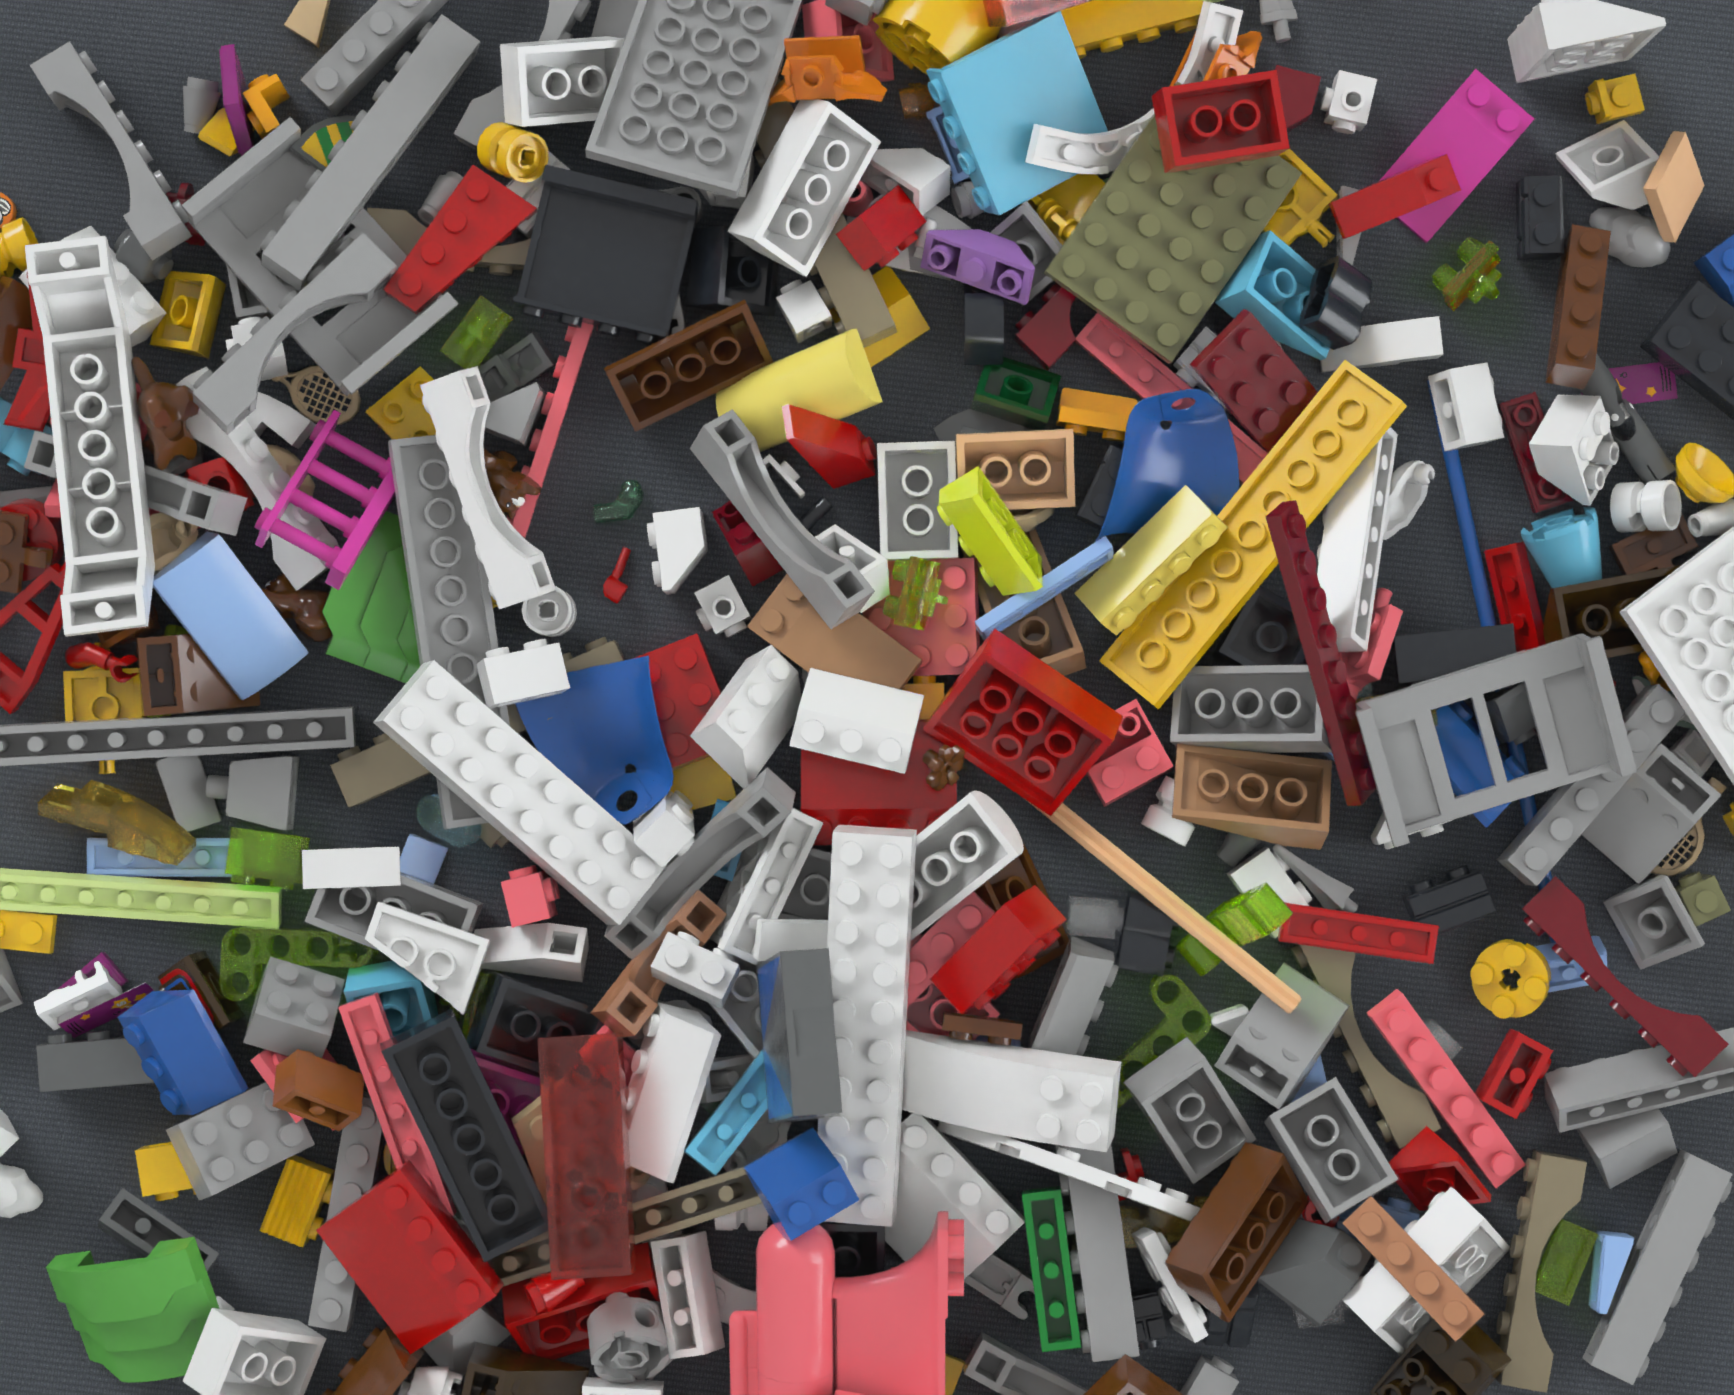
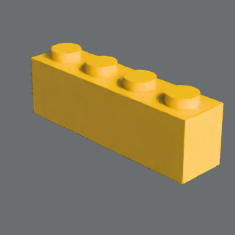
M1069 0L1046 6L1044 10L1061 11L1079 59L1087 56L1086 51L1101 48L1103 53L1111 52L1124 46L1123 42L1138 38L1139 43H1145L1160 38V32L1175 29L1176 33H1184L1196 29L1203 2L1202 0Z

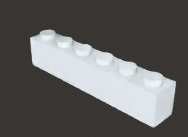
M1391 427L1327 503V507L1323 511L1322 521L1324 530L1322 543L1318 546L1317 550L1319 562L1317 576L1320 587L1326 593V608L1330 622L1336 629V644L1339 652H1361L1368 649L1398 436Z

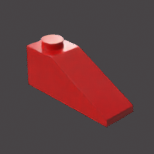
M1445 154L1426 160L1329 203L1342 238L1346 239L1461 191L1449 157Z
M790 404L781 406L787 441L833 489L876 475L873 462L874 459H877L875 444L870 437H865L855 425Z

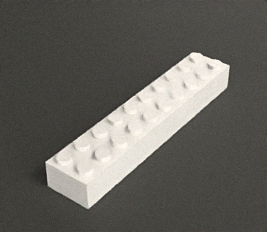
M838 824L832 834L827 948H829L842 1113L818 1119V1135L842 1166L859 1201L824 1222L892 1227L897 1214L917 830Z

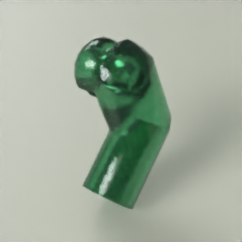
M627 480L621 485L622 490L613 503L593 504L595 523L630 519L643 502L644 492L642 491L641 484L636 480Z

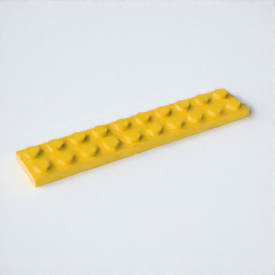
M1344 360L1217 515L1228 527L1220 535L1218 541L1202 552L1185 573L1179 575L1164 589L1160 598L1151 602L1136 617L1133 624L1124 629L1099 661L1157 709H1160L1277 566L1278 560L1266 516L1281 502L1296 500L1299 512L1305 519L1307 529L1407 407L1406 404L1347 360Z

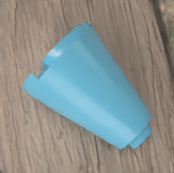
M1583 507L1585 514L1575 515L1573 509L1560 511L1532 522L1533 530L1530 532L1525 528L1521 530L1523 542L1551 588L1602 579L1599 522L1595 508Z

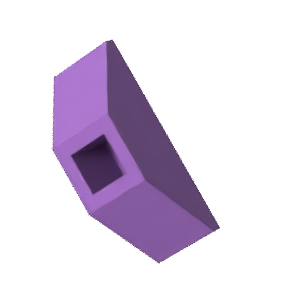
M981 229L929 230L926 234L921 268L1024 305L1028 303L1035 267L1015 241Z

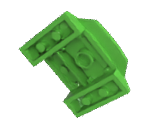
M386 511L341 588L337 590L331 587L322 610L332 632V637L325 654L407 683L420 668L399 516Z
M195 1237L159 1241L145 1258L95 1264L91 1251L56 1255L46 1266L59 1302L66 1304L74 1329L80 1332L89 1360L103 1364L121 1382H149L185 1376L211 1309H220Z

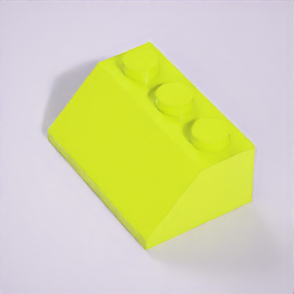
M979 466L939 490L937 511L947 526L954 525L961 535L958 537L961 547L969 557L975 555L982 565L979 567L980 572L990 587L996 585L1003 596L1033 592L1043 587L1042 557Z

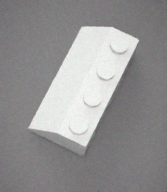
M820 99L800 100L728 232L760 254L807 277L881 141L829 101Z
M658 1002L657 1008L643 1025L644 1039L640 1050L634 1053L631 1063L633 1073L629 1086L624 1087L621 1093V1111L617 1123H613L610 1128L608 1144L610 1150L619 1161L663 1181L674 1183L721 1034L698 1011Z

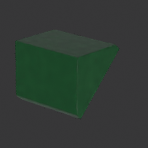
M1003 357V365H984L970 409L1034 430H1044L1051 413L1061 375Z

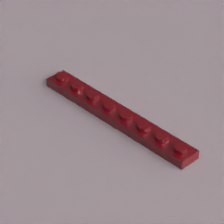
M1296 500L1281 502L1266 516V521L1347 806H1360L1375 791L1376 784L1355 713L1357 711L1356 701L1350 694L1346 680L1347 668L1339 655L1336 644L1337 633L1335 627L1330 622L1327 612L1326 593L1320 587L1316 557L1310 551L1306 537L1305 519L1299 512Z

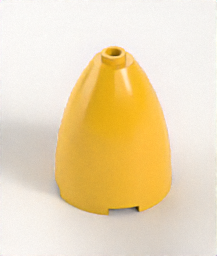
M888 0L880 14H876L872 21L879 25L875 33L892 54L911 70L915 66L921 72L928 75L927 69H941L995 41L1003 25L1010 0Z

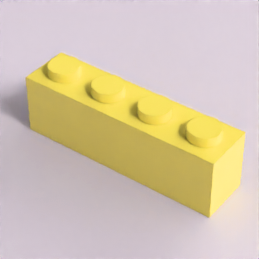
M1185 485L1114 554L1113 559L1105 563L1074 594L1101 624L1117 636L1123 629L1131 626L1136 617L1151 602L1160 598L1164 589L1179 575L1185 573L1202 552L1213 546L1228 527Z

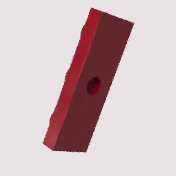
M1536 392L1498 404L1497 407L1502 417V422L1533 514L1573 501L1571 496L1538 474L1534 459L1530 453L1529 443L1544 419Z

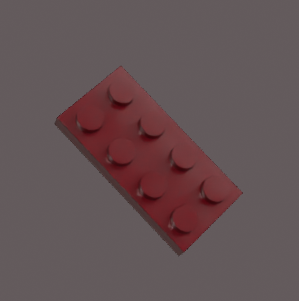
M1245 309L1189 364L1256 443L1267 453L1271 451L1318 393L1255 316Z

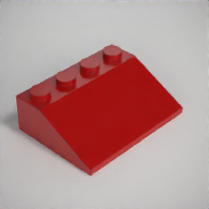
M994 628L924 725L923 730L951 748L955 745L960 746L965 750V755L963 756L965 759L1049 816H1052L1114 741L1123 716Z
M929 719L918 720L905 774L801 749V812L823 822L813 845H832V834L838 824L917 830L918 835L957 804V782L953 786L946 783L945 787L940 791H936L926 783V777L931 772V769L923 762V756L930 749L939 754V749L945 745L923 730L924 725Z
M410 1160L316 1229L317 1233L410 1355L469 1317L497 1296L504 1285L489 1263L483 1261L476 1246Z

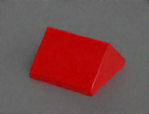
M1427 1126L1388 1162L1398 1177L1396 1183L1419 1211L1429 1210L1428 1206L1432 1199L1441 1192L1446 1193L1450 1187L1455 1189L1470 1205L1491 1202V1194L1462 1157Z

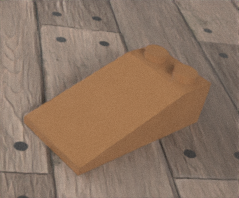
M1036 529L1025 532V534L1042 557L1043 577L1052 570ZM959 544L964 558H976L975 555L969 557ZM977 560L978 599L985 615L1015 594L1003 596L996 585L990 587L980 572L979 567L982 565ZM1061 593L1001 631L1002 634L1064 676L1086 668L1084 651Z
M788 574L784 576L747 626L760 638L808 673L810 668L902 690L923 662L860 613L830 629Z
M1177 744L1172 818L1282 846L1321 850L1329 833L1332 761Z

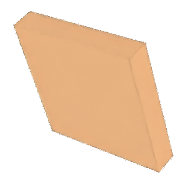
M1672 132L1643 187L1660 236L1665 242L1676 243L1705 186L1686 132Z

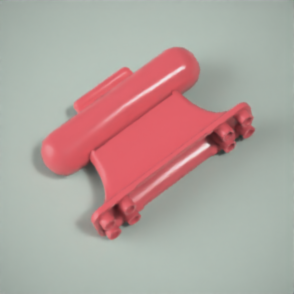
M939 1211L929 1239L912 1258L886 1271L853 1277H835V1250L833 1242L827 1230L821 1225L815 1226L790 1241L782 1236L773 1223L760 1236L756 1248V1310H736L729 1317L730 1395H834L836 1390L866 1395H945V1319L948 1318V1296H964V1219H948V1211Z

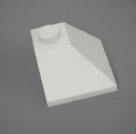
M1625 120L1555 153L1556 159L1592 198L1630 210H1635L1648 204L1643 187L1659 156Z

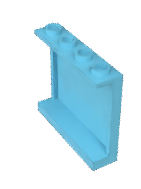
M1045 9L1033 15L1032 22L941 69L929 68L926 70L930 82H928L929 92L934 101L938 104L940 103L945 115L942 120L943 126L949 137L955 139L960 151L957 155L958 162L962 170L970 176L974 185V189H972L973 198L977 206L984 210V212L1001 215L1078 174L1025 162L1034 124L1075 133L1108 132L1059 10Z

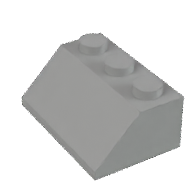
M1071 935L1028 1039V1048L1083 1056L1090 1036L1085 1035L1087 1026L1090 1021L1097 1022L1104 1005V1001L1099 999L1104 986L1111 988L1119 966L1113 964L1114 952Z

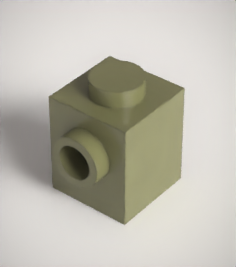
M1696 871L1678 880L1680 885L1674 887L1696 927L1731 911L1715 875L1701 874L1700 871Z

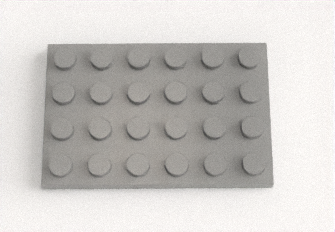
M639 0L585 149L586 158L737 199L770 102V97L786 55L784 39L792 37L803 0Z

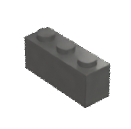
M110 1030L86 1032L87 1039L72 1040V1033L48 1035V1042L36 1045L40 1092L154 1083L143 1071L141 1066L142 1060L135 1047L130 1045L124 1036L110 1037Z
M124 1188L120 1190L101 1216L97 1227L141 1258L147 1257L159 1241L194 1237ZM195 1237L208 1273L216 1262L219 1253Z

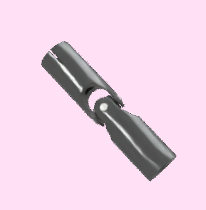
M1597 353L1595 370L1586 387L1580 389V391L1586 396H1601L1605 412L1610 416V429L1613 439L1644 485L1649 481L1663 479L1676 468L1633 405L1626 399L1623 400L1619 384ZM1631 416L1635 422L1636 431L1634 435L1625 436L1618 432L1614 426L1621 425Z

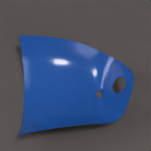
M1186 389L1144 398L1134 406L1129 414L1126 426L1124 447L1114 492L1104 524L1096 541L1103 536L1116 533H1137L1185 485L1216 515L1222 511L1239 490V468L1235 442L1224 407L1215 398L1200 389ZM1179 399H1195L1194 405L1189 408L1178 410L1171 407ZM1162 420L1172 422L1169 429H1162L1160 425Z
M649 656L568 672L567 677L570 689L562 694L515 704L537 751L622 825L636 820L668 795L673 785L672 765L663 741L654 702ZM632 764L636 767L637 771L625 773V766ZM626 791H635L638 796L635 806L628 811H619L617 809L618 798Z

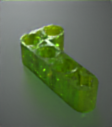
M1265 882L1224 901L1208 914L1205 919L1241 947L1271 934L1293 912L1269 884ZM1189 933L1175 946L1177 951L1200 977L1207 974L1222 961Z
M237 927L228 931L222 939L220 990L227 999L232 1001H243L254 996L262 979V964H267L270 956L301 966L357 968L372 962L377 956L378 950L360 943V946L366 947L367 952L360 955L359 959H357L355 952L344 951L339 953L340 946H350L356 944V941L325 929ZM240 933L245 934L251 942V948L246 955L240 954L234 947V940ZM278 935L284 936L289 942L290 948L286 956H279L273 950L272 943ZM315 937L323 938L328 944V953L324 958L316 957L311 951V943ZM237 972L243 973L249 980V987L245 993L236 991L232 985L233 976Z
M1166 972L1162 976L1156 975L1150 981L1148 987L1149 996L1165 1015V1018L1114 1060L1121 1062L1120 1083L1124 1086L1123 1082L1127 1079L1123 1076V1068L1127 1062L1131 1060L1140 1061L1144 1068L1160 1056L1153 1052L1152 1047L1157 1037L1162 1035L1169 1036L1172 1040V1047L1186 1037L1195 1045L1210 1030L1211 1017L1208 1011L1184 982L1174 974ZM1170 980L1175 982L1177 986L1176 996L1170 1001L1160 1000L1157 995L1158 986L1164 981ZM1192 1010L1199 1011L1202 1016L1199 1028L1193 1031L1185 1030L1182 1025L1183 1016ZM1127 1087L1123 1092L1120 1089L1118 1091L1117 1109L1132 1097Z

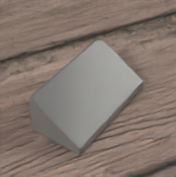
M199 755L166 757L155 761L180 834H186L222 821L215 798L206 797L207 776Z

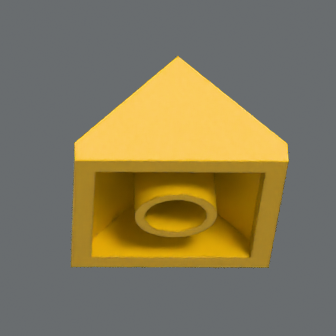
M171 271L165 278L159 303L166 314L154 329L150 345L209 359L226 284L209 274Z

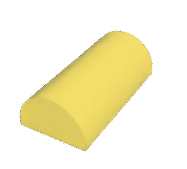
M857 329L848 330L768 364L716 393L718 417L733 409L755 437L760 452L787 442L781 406L790 404L840 420L883 402Z

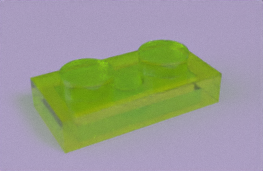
M1561 1219L1553 1231L1537 1270L1535 1292L1569 1306L1598 1234L1570 1221Z

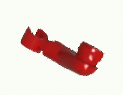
M90 642L72 645L65 652V660L70 667L81 669L94 665L106 671L110 670L112 677L120 683H125L139 674H128L122 670V666L131 665L138 660L134 655L129 654L122 658L114 657V653Z

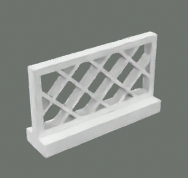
M792 808V812L765 838L753 843L742 851L733 881L728 880L717 903V906L727 914L709 938L718 944V948L750 963L757 964L758 960L753 958L757 919H778L823 822Z

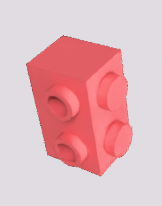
M536 865L509 871L510 879L501 882L512 928L558 915L555 900L560 899L557 881L549 877L545 871L537 872Z

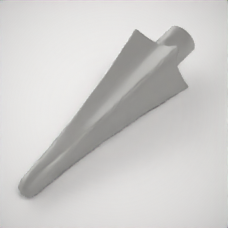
M1275 844L1273 846V851L1287 863L1324 908L1356 912L1358 905L1349 898L1354 888L1311 866L1281 845Z

